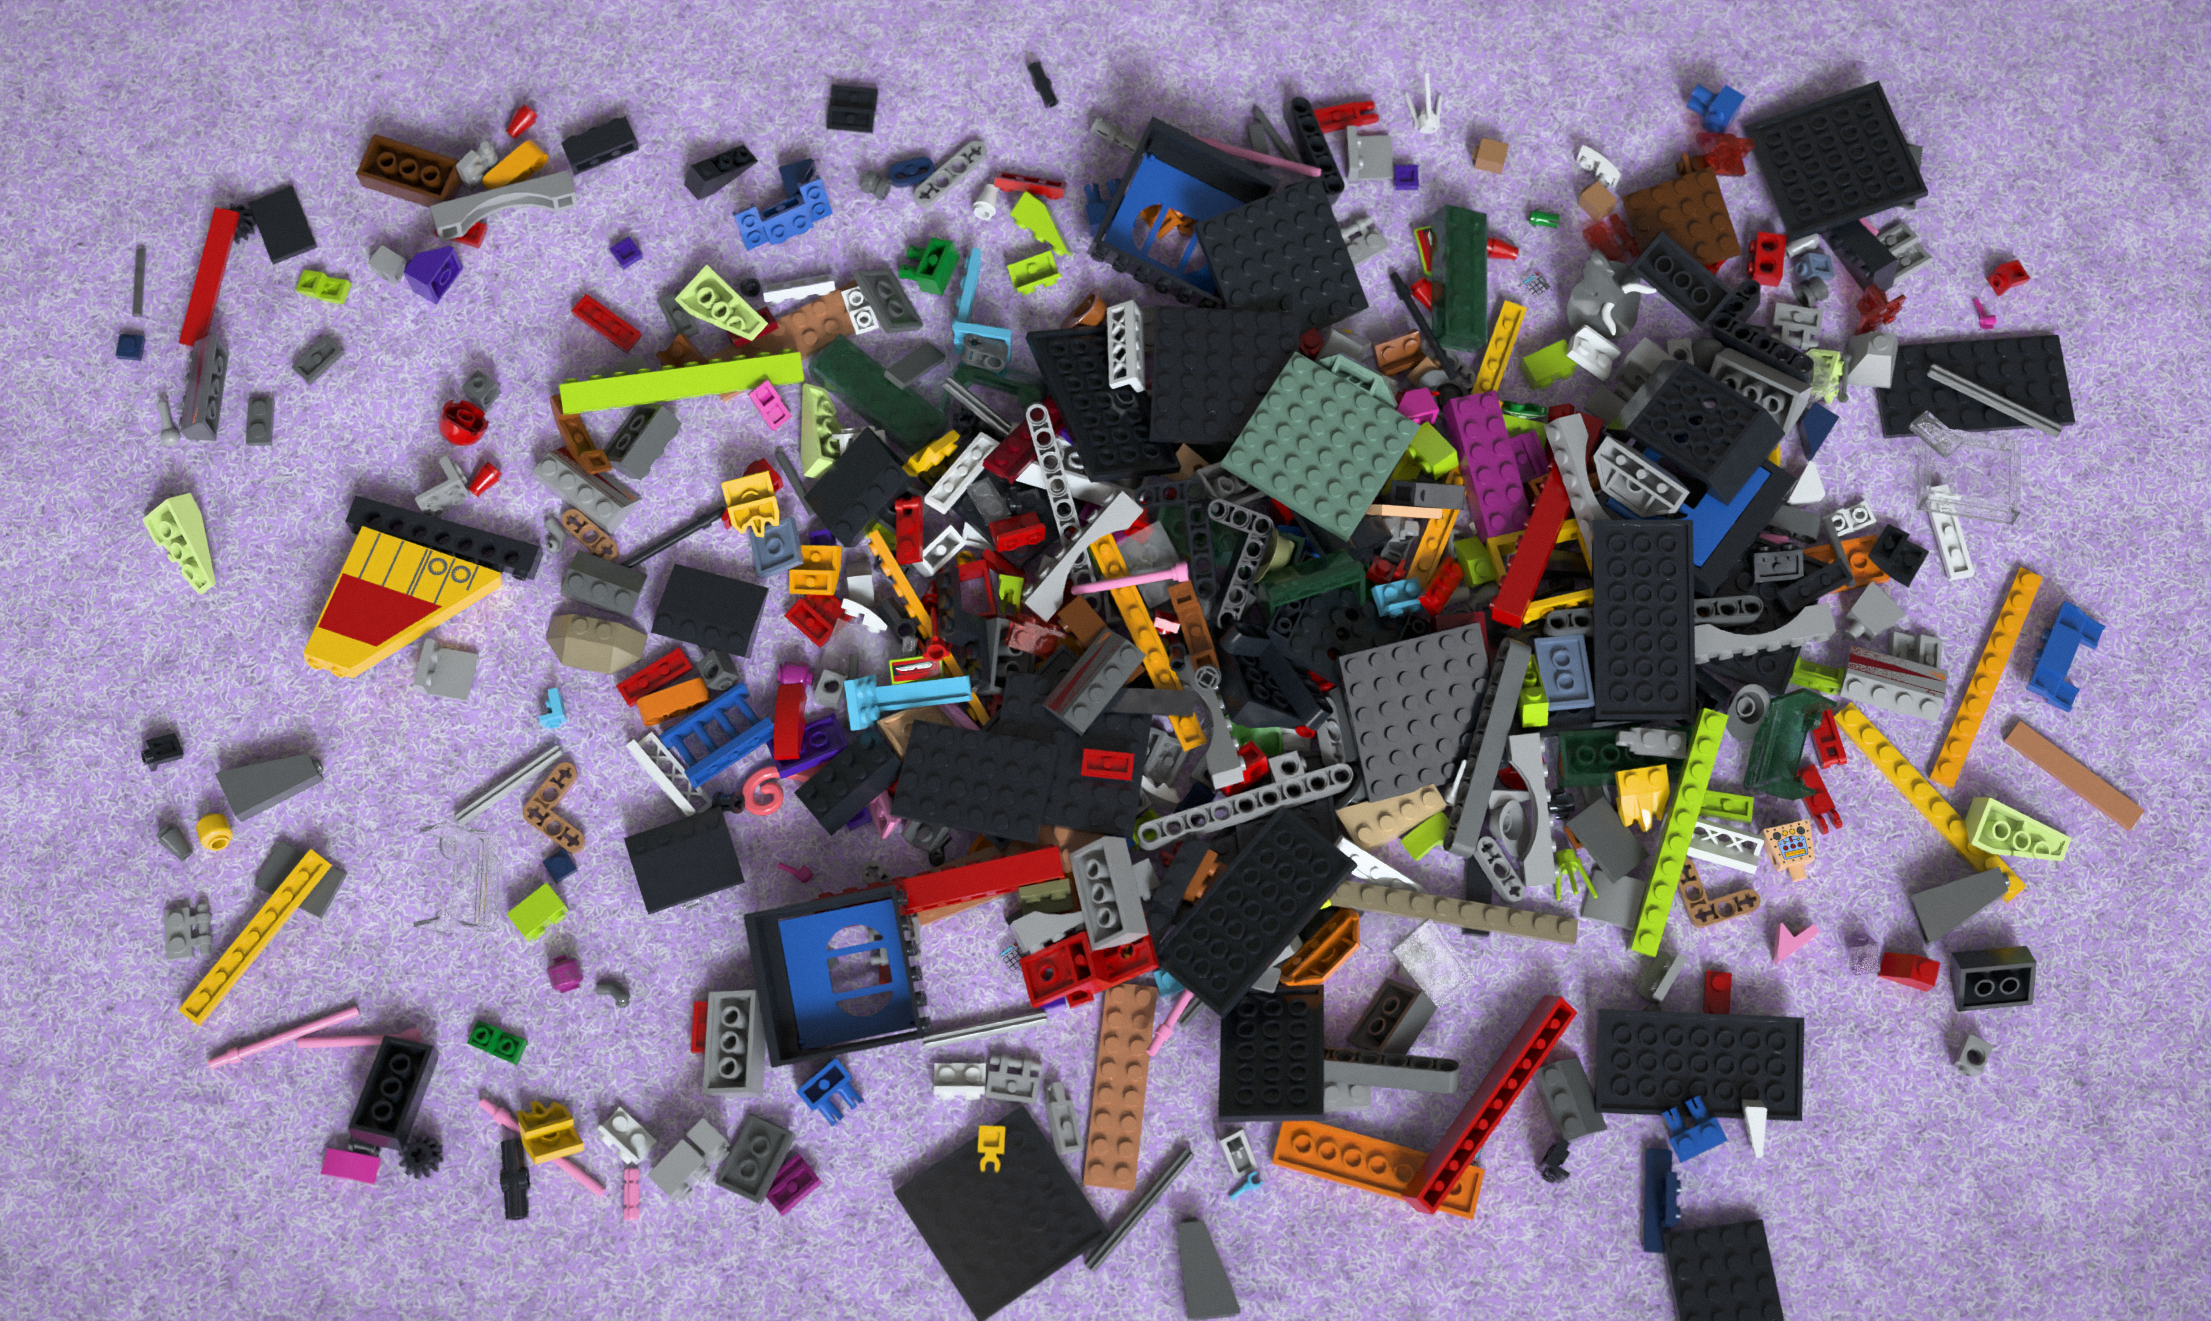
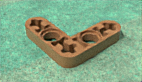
M570 509L564 512L561 519L564 528L590 551L589 554L597 555L613 563L617 560L619 549L610 537L580 511ZM570 517L573 519L577 517L579 525L582 526L580 531L575 524L569 523L568 519ZM588 531L597 533V538L592 542L584 540V535ZM605 547L607 549H610L612 547L611 550L613 553L611 555H604L603 549Z
M563 762L555 767L527 802L522 814L527 823L564 848L567 852L577 854L586 846L585 837L579 830L552 812L578 778L576 768L569 762ZM570 769L571 777L563 778V780L560 783L564 787L560 789V787L556 783H554L553 780L556 779V781L559 782L562 779V775L560 772L562 770L568 771ZM548 788L557 790V795L552 800L544 798V792ZM539 808L538 812L545 818L543 823L535 816L530 819L529 811ZM554 821L561 824L560 831L556 834L549 833L547 830L548 825ZM565 832L573 839L578 836L579 845L573 844L569 847L570 842L563 837Z
M1689 858L1685 859L1683 867L1688 866L1689 868L1686 876L1688 880L1691 878L1694 880L1682 885L1681 882H1684L1686 878L1684 873L1681 872L1677 890L1689 921L1694 927L1706 928L1750 914L1759 907L1761 902L1760 896L1751 889H1745L1709 901L1695 864ZM1687 887H1695L1699 893L1698 898H1688L1685 893ZM1745 895H1747L1748 899L1753 898L1754 902L1751 904V907L1748 904L1740 905L1738 907L1740 912H1737L1736 903L1742 902L1745 899ZM1723 902L1729 904L1731 913L1729 915H1722L1718 911V904ZM1709 906H1712L1713 914L1707 916L1704 922L1701 919L1695 918L1698 910L1704 914L1710 912L1711 908Z

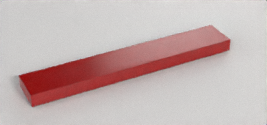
M217 207L214 209L179 339V344L194 347L196 341L208 336L240 213Z

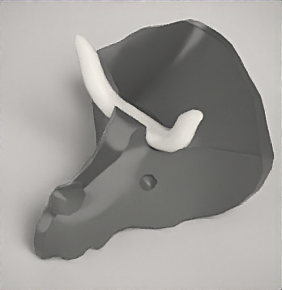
M1596 249L1585 261V267L1582 269L1584 278L1571 291L1566 305L1567 321L1574 334L1581 327L1587 325L1607 340L1620 338L1631 331L1637 322L1640 292L1652 294L1656 292V289L1640 284L1641 277L1633 272L1629 265L1617 261H1609L1605 254Z

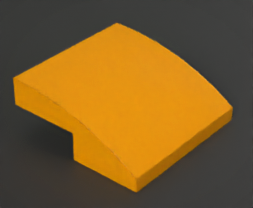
M801 545L804 564L796 566L794 569H789V594L834 595L840 573L842 546Z

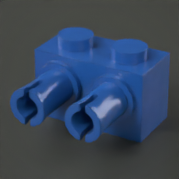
M1699 83L1691 94L1692 98L1687 104V108L1704 117L1702 127L1709 134L1722 138L1737 118L1746 96L1728 85H1725L1720 93L1715 94Z
M1115 178V186L1113 179L1106 183L1111 197L1109 200L1102 201L1097 183H1092V190L1090 184L1084 187L1088 204L1085 205V219L1090 237H1094L1121 179ZM1123 194V196H1122V198H1121V200H1120V203H1119V205H1118V207H1117V209H1116V211H1115V213H1114V215H1113V217H1112V219H1111V221H1110V224H1109V226H1108V228H1107L1105 234L1108 233V231H1109V229H1110V227H1111V225H1112V223H1113V221H1114V219H1115V216H1116V214H1117V212H1118V210H1119V208H1120V206H1121V204H1122V202H1123V200H1124V198H1125V195H1124V194ZM1136 219L1134 221L1133 228H1136Z
M835 1056L795 1089L812 1111L818 1109L831 1127L837 1124V1121L831 1115L832 1113L839 1121L844 1117L830 1100L831 1095L838 1092L851 1110L857 1107L851 1097H854L859 1104L864 1101V1098L861 1097L850 1083L852 1076Z
M1700 1095L1693 1098L1698 1109L1695 1108L1692 1100L1685 1102L1696 1122L1694 1124L1695 1127L1692 1129L1686 1128L1677 1107L1670 1109L1674 1120H1672L1668 1111L1662 1113L1672 1133L1669 1141L1680 1163L1728 1141L1717 1117L1709 1116Z

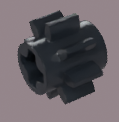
M961 407L959 414H953V419L956 421L952 424L953 430L959 429L960 437L964 434L972 435L976 429L981 428L978 424L981 418L978 415L975 416L973 411L965 410Z
M1565 788L1553 789L1550 796L1551 800L1547 802L1548 812L1555 814L1556 820L1568 819V816H1570L1569 812H1574L1575 810L1573 794L1565 793Z

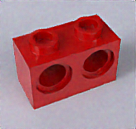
M1758 231L1755 239L1750 240L1748 253L1752 254V261H1748L1746 272L1747 275H1750V279L1756 280L1760 285L1779 286L1783 278L1786 235ZM1762 246L1768 247L1771 251L1764 250ZM1760 268H1766L1769 272H1764Z
M1249 741L1236 751L1238 756H1243L1246 770L1242 771L1244 781L1219 788L1226 798L1239 794L1269 774L1266 755L1252 741Z

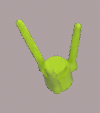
M1573 849L1558 851L1555 854L1559 868V877H1556L1555 883L1556 900H1561V871L1562 874H1568L1574 895L1578 894L1574 872L1577 871V868L1592 896L1597 898L1598 895L1582 866L1581 859L1576 857L1575 851Z

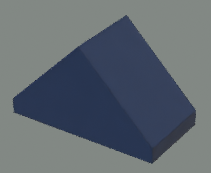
M809 158L778 167L787 199L800 194L797 186L798 183H801V185L805 184L813 177L816 171L813 159Z

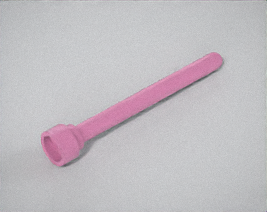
M1186 561L1176 562V565L1171 566V569L1075 585L1071 588V593L1073 595H1081L1172 578L1174 581L1178 580L1179 582L1189 581L1188 566Z
M408 1028L402 1034L299 1038L297 1046L299 1048L381 1045L384 1035L421 1043V1031L419 1028Z

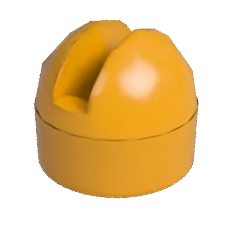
M969 550L959 552L956 557L957 565L970 562L967 559L961 558V556L972 559L971 562L976 561L974 554Z

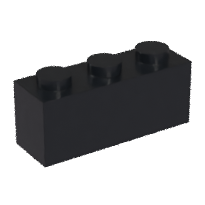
M626 116L615 118L605 125L590 128L583 134L570 136L561 142L574 175L639 150L636 137Z

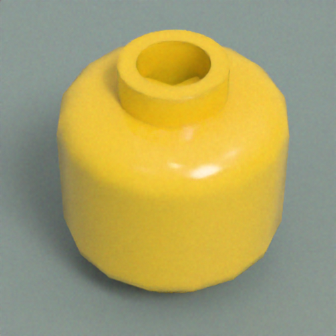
M207 813L197 822L195 827L201 845L206 849L214 851L224 849L233 837L228 819L223 814Z

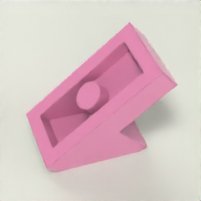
M887 789L868 804L879 836L883 840L902 821V819L890 815L892 800L888 795Z
M1780 922L1775 930L1772 960L1774 964H1778L1813 939L1820 930L1815 924L1808 928L1803 925L1791 934L1786 926Z

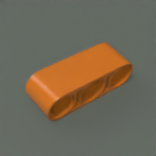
M696 678L644 696L636 701V705L643 725L652 726L701 709L712 702L704 679Z

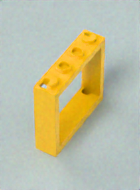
M1577 519L1566 520L1556 543L1578 539L1592 577V561ZM1526 530L1487 538L1486 550L1491 556L1497 586L1501 576L1507 575L1501 556L1517 552L1515 544L1518 536H1523ZM1592 588L1531 602L1523 620L1524 624L1540 618L1546 619L1548 614L1555 610L1593 607Z

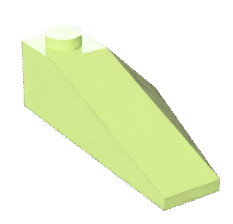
M708 265L675 298L690 315L750 341H753L768 324Z
M806 383L803 385L801 461L804 476L820 479L841 456L839 439H832V434H840V429H844L845 426L839 424L835 416L837 411L826 389Z
M191 493L166 499L142 520L153 541L158 547L164 545L169 551L168 559L171 562L177 561L181 565L182 575L196 592L201 595L216 584L202 514Z
M1974 797L1965 818L1969 843L1990 854L2063 861L2071 841L2070 837L1990 797Z

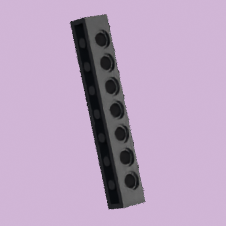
M355 495L345 521L351 532L356 535L359 534L363 526L500 572L501 575L503 572L512 574L513 578L520 581H526V578L534 580L543 556L540 546L357 495ZM374 518H380L378 523L370 524ZM403 524L400 530L393 531L396 525ZM419 531H426L422 537H416ZM449 537L446 543H439L441 538ZM466 543H472L469 549L461 550ZM488 550H495L493 555L484 556ZM518 556L515 562H507L510 557Z

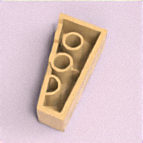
M1431 784L1421 787L1412 793L1373 803H1368L1367 801L1338 811L1335 810L1337 825L1344 837L1371 853L1418 827L1438 812H1444L1447 804L1436 786Z

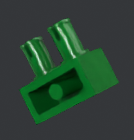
M931 237L927 248L911 244L909 246L911 249L907 250V257L911 260H919V266L901 264V268L898 271L899 278L916 281L922 292L943 296L960 258L953 242Z

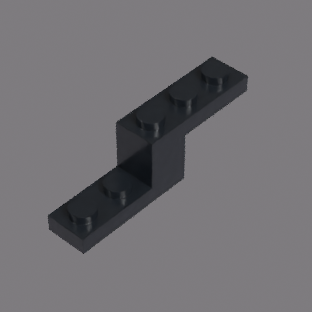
M950 565L936 576L940 635L945 642L965 647L966 676L969 675L971 691L977 693L991 683L986 618L962 611L959 568Z
M1190 833L1184 839L1152 898V906L1145 917L1154 949L1165 937L1184 902L1185 891L1211 844ZM1132 945L1128 948V951L1133 953Z

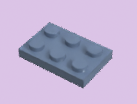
M1584 635L1535 638L1533 641L1535 658L1549 702L1548 711L1594 707L1595 700Z

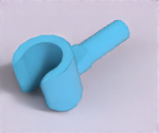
M1252 1172L1247 1177L1246 1183L1229 1195L1232 1201L1249 1189L1256 1190L1263 1184V1180L1259 1184H1253L1251 1178L1258 1172Z

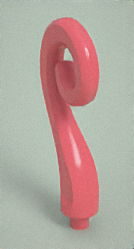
M831 760L786 777V779L807 782ZM775 765L756 770L746 779L742 786L741 793L745 798L744 808L754 815L767 816L773 814L783 803V790L775 783H766L760 787L762 794L773 795L771 802L759 804L754 799V791L757 786L766 780L780 778Z

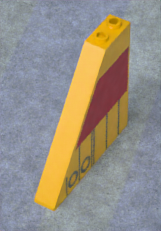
M362 526L303 652L305 661L310 667L317 670L322 668L329 670L337 677L344 678L347 676L354 678L500 588L502 585L501 573Z

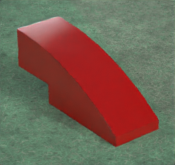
M803 683L778 686L774 718L775 760L799 759L806 726L804 711L807 694Z

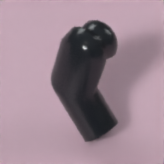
M948 833L934 854L928 852L929 862L935 867L943 865L945 861L944 847L953 839Z

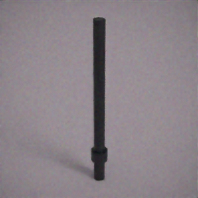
M1397 272L1392 273L1389 278L1396 288L1395 293L1405 303L1449 380H1454L1458 374L1413 300L1410 288L1407 284L1403 283Z
M721 506L707 515L705 513L700 515L695 522L619 565L630 569L700 529L705 530L711 527V523L720 519L726 509L724 506Z

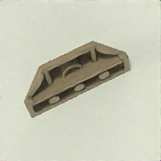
M567 614L552 617L546 640L563 666L612 675L634 662L637 663L642 660L647 635L620 623L576 614Z

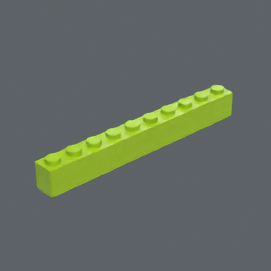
M785 349L780 351V355L771 356L770 352L756 354V358L747 359L746 355L732 357V361L723 362L722 358L708 360L709 364L700 366L699 362H689L684 364L685 368L675 369V365L660 367L661 371L651 372L650 368L636 370V374L627 375L626 372L612 373L611 378L604 379L602 375L589 376L588 381L578 382V378L563 380L564 384L559 385L563 414H579L753 390L766 379L773 387L803 383L804 374L800 352L794 353V349Z
M1703 708L1698 712L1686 757L1684 758L1640 903L1634 929L1632 930L1626 950L1648 957H1656L1729 715Z

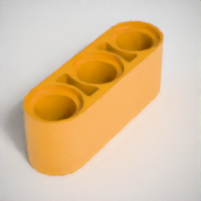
M527 140L484 176L482 184L488 190H493L509 184L524 182L547 163L548 155L533 140Z

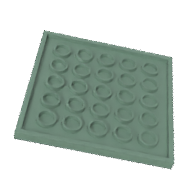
M1295 351L1220 466L1348 542L1421 425Z

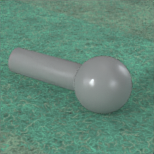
M167 402L157 403L164 429L161 434V441L168 447L175 446L181 439L180 433L173 428Z

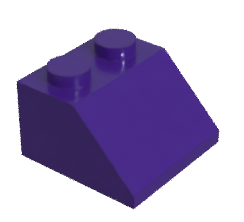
M452 246L417 253L413 259L406 263L404 274L413 292L437 305L462 271L463 266L455 249Z

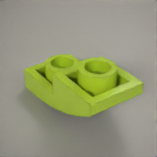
M1440 811L1405 836L1400 843L1415 861H1419L1436 845L1441 846L1443 844L1450 819L1443 811Z

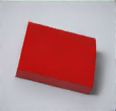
M807 594L803 600L800 598L784 615L819 648L829 642L855 617L845 614V609L841 608L842 602L834 595Z

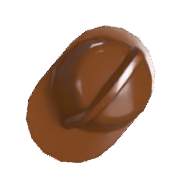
M1100 287L1093 289L1086 296L1082 303L1062 322L1060 329L1072 328L1075 325L1080 327L1099 326L1107 317V308L1110 306L1101 298Z

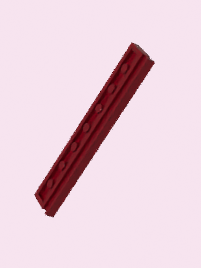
M1050 394L1042 403L1048 410L1055 439H1057L1065 425ZM1039 407L1030 413V417L1034 420H1040L1044 415V411ZM1027 418L983 461V467L1001 478L1006 477L1009 479L1010 484L1038 458ZM1042 431L1037 435V441L1041 444L1048 443L1051 435L1046 431Z

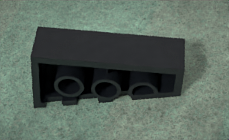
M1859 220L1817 233L1821 235L1869 300L1893 287L1897 258Z

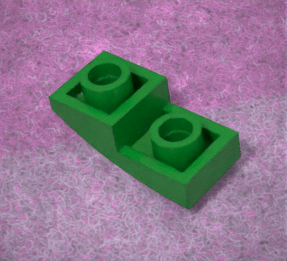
M478 1020L467 1044L517 1066L528 1042Z

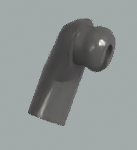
M597 982V995H612L616 1000V1006L620 1008L627 1007L630 1004V992L621 983Z

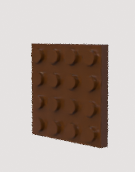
M1713 166L1622 196V201L1640 253L1655 235L1662 231L1704 267L1742 255Z

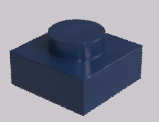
M120 334L115 356L123 360L141 361L146 341L145 337Z
M564 848L542 861L556 884L578 871Z

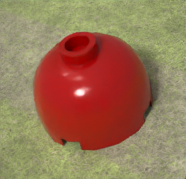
M449 400L444 404L438 419L439 430L443 437L451 444L457 446H471L481 440L489 425V421L484 419L485 413L483 410L464 400H461L460 403H453L454 400Z

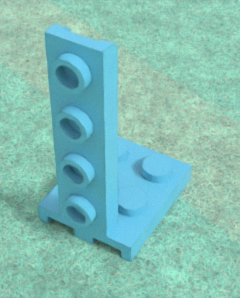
M972 248L971 256H967L965 261V270H968L967 275L962 276L960 290H963V294L957 298L956 310H959L958 316L953 317L952 330L955 333L954 354L960 355L962 350H964V338L967 335L977 334L982 337L1005 342L1008 346L1006 362L1010 363L1012 356V330L1000 326L989 327L983 326L980 323H969L981 269V250L979 248Z
M867 675L844 681L851 731L877 725V721L882 719V711L973 700L969 675L878 687L876 675Z

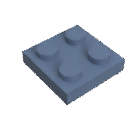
M788 517L780 520L779 526H772V524L765 526L764 537L756 536L754 531L749 533L758 578L765 579L804 564L795 518Z

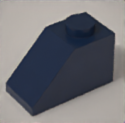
M1816 402L1813 403L1810 409L1805 407L1798 418L1802 421L1798 427V432L1806 460L1808 461L1813 459L1839 419L1838 415Z

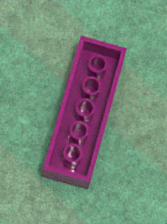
M1496 390L1450 399L1443 407V412L1453 448L1457 451L1458 466L1463 484L1466 485L1467 498L1478 538L1482 544H1486L1487 538L1525 530L1523 526L1528 515L1531 516Z

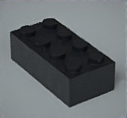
M1662 231L1655 235L1629 266L1633 272L1652 288H1655L1658 293L1701 329L1706 327L1735 293Z
M869 728L794 793L832 836L899 779L902 763L878 735Z
M384 1035L348 1126L354 1141L401 1152L404 1151L438 1061L434 1046Z

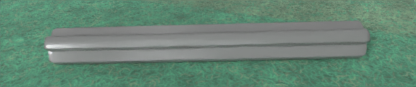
M552 745L454 814L455 818L461 825L466 824L563 756V752L558 745Z
M1041 1010L929 1033V1037L922 1039L925 1049L1046 1025L1048 1018L1046 1011Z

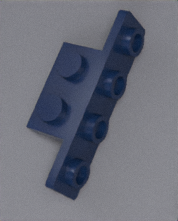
M1647 1148L1645 1151L1643 1251L1645 1253L1664 1254L1660 1235L1671 1233V1227L1675 1226L1676 1221L1679 1222L1681 1209L1680 1206H1677V1195L1681 1193V1180L1677 1179V1172H1672V1151L1667 1149Z

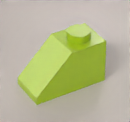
M1477 536L1453 542L1459 565L1465 573L1463 576L1465 587L1481 586L1496 580L1491 556Z

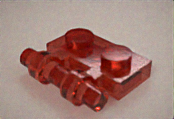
M1617 214L1609 218L1613 226L1608 228L1604 221H1601L1582 232L1592 251L1600 250L1609 261L1625 263L1627 257L1624 253L1627 251L1633 257L1640 254L1635 237H1631L1626 229L1625 221L1620 220ZM1616 234H1619L1623 241L1620 245H1618L1613 237Z

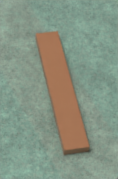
M2022 721L2015 725L2004 740L2012 748L2127 831L2132 829L2145 811Z

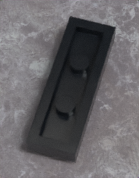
M1840 558L1779 591L1776 596L1787 614L1791 615L1851 582L1853 577Z

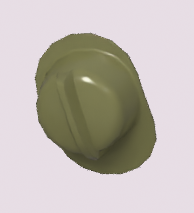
M1273 527L1253 583L1260 581L1267 571H1278L1284 568L1290 560L1294 542L1279 536L1275 527Z

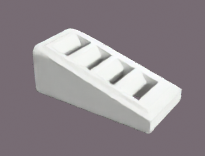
M1743 1099L1742 1108L1750 1147L1756 1158H1762L1767 1108L1761 1100Z

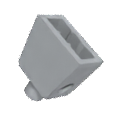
M1872 581L1845 616V619L1851 625L1844 630V634L1851 641H1855L1861 635L1868 641H1871L1898 624L1906 613Z

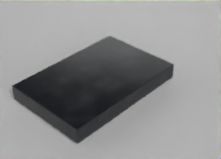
M293 186L248 202L273 265L318 248Z

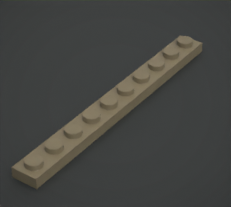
M1345 880L1329 898L1333 906L1574 946L1577 939L1578 919Z

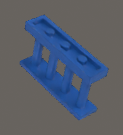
M743 682L731 686L724 694L675 726L668 727L663 734L659 735L667 750L674 746L689 766L684 773L694 789L774 738V725L769 717L759 720L745 699L750 695ZM736 705L752 725L751 728L742 734L737 732L724 714ZM714 719H717L731 739L730 742L721 748L717 747L704 728L705 725ZM694 732L710 753L701 761L695 759L682 741Z

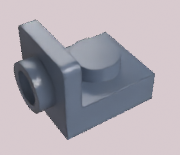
M1807 253L1794 262L1796 278L1799 284H1803L1809 279L1816 277L1827 281L1835 277L1830 255Z

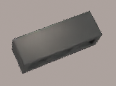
M1263 124L1248 126L1252 151L1269 155ZM1254 161L1255 168L1259 170L1270 169L1271 165Z

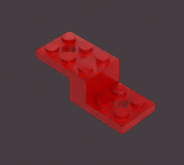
M1148 925L1149 934L1131 943L1094 951L1091 949L1088 933L1083 931L1019 959L1031 1007L1038 1008L1078 990L1094 995L1158 968L1159 963ZM1132 945V955L1129 958H1125L1124 951L1126 947ZM1049 968H1052L1054 972L1053 977L1046 981L1045 973Z

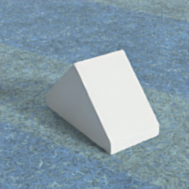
M1809 461L1785 504L1786 506L1797 508L1817 503L1826 494L1814 462Z

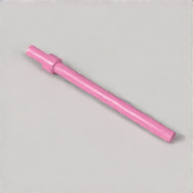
M1191 135L1229 155L1313 177L1320 176L1321 174L1320 168L1220 143L1218 139L1211 137L1205 139Z
M1186 988L1164 1023L1159 1024L1154 1032L1155 1037L1146 1050L1149 1055L1155 1056L1163 1042L1168 1041L1173 1033L1171 1029L1193 996Z
M356 1005L241 1048L236 1046L228 1049L227 1053L208 1059L209 1067L213 1069L227 1063L235 1064L242 1061L243 1057L359 1016L358 1007Z
M486 1097L480 1101L479 1106L490 1113L494 1121L501 1126H507L521 1137L519 1123L511 1117L509 1111L504 1107L499 1108ZM564 1156L551 1160L597 1196L601 1197L606 1191L605 1187Z

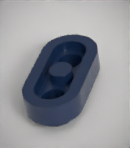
M918 157L896 163L889 169V179L892 180V185L898 188L922 183L935 173L934 163L928 157ZM921 169L927 170L926 173H920L919 171ZM898 175L905 176L903 179H897Z

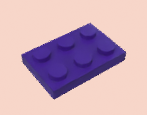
M835 713L806 724L799 759L775 760L774 738L766 742L781 779L832 760L849 746Z

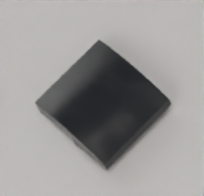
M832 85L826 129L873 134L879 90L875 88Z
M1887 524L1868 557L1885 574L1909 588L1927 558L1929 551L1907 541L1909 533Z

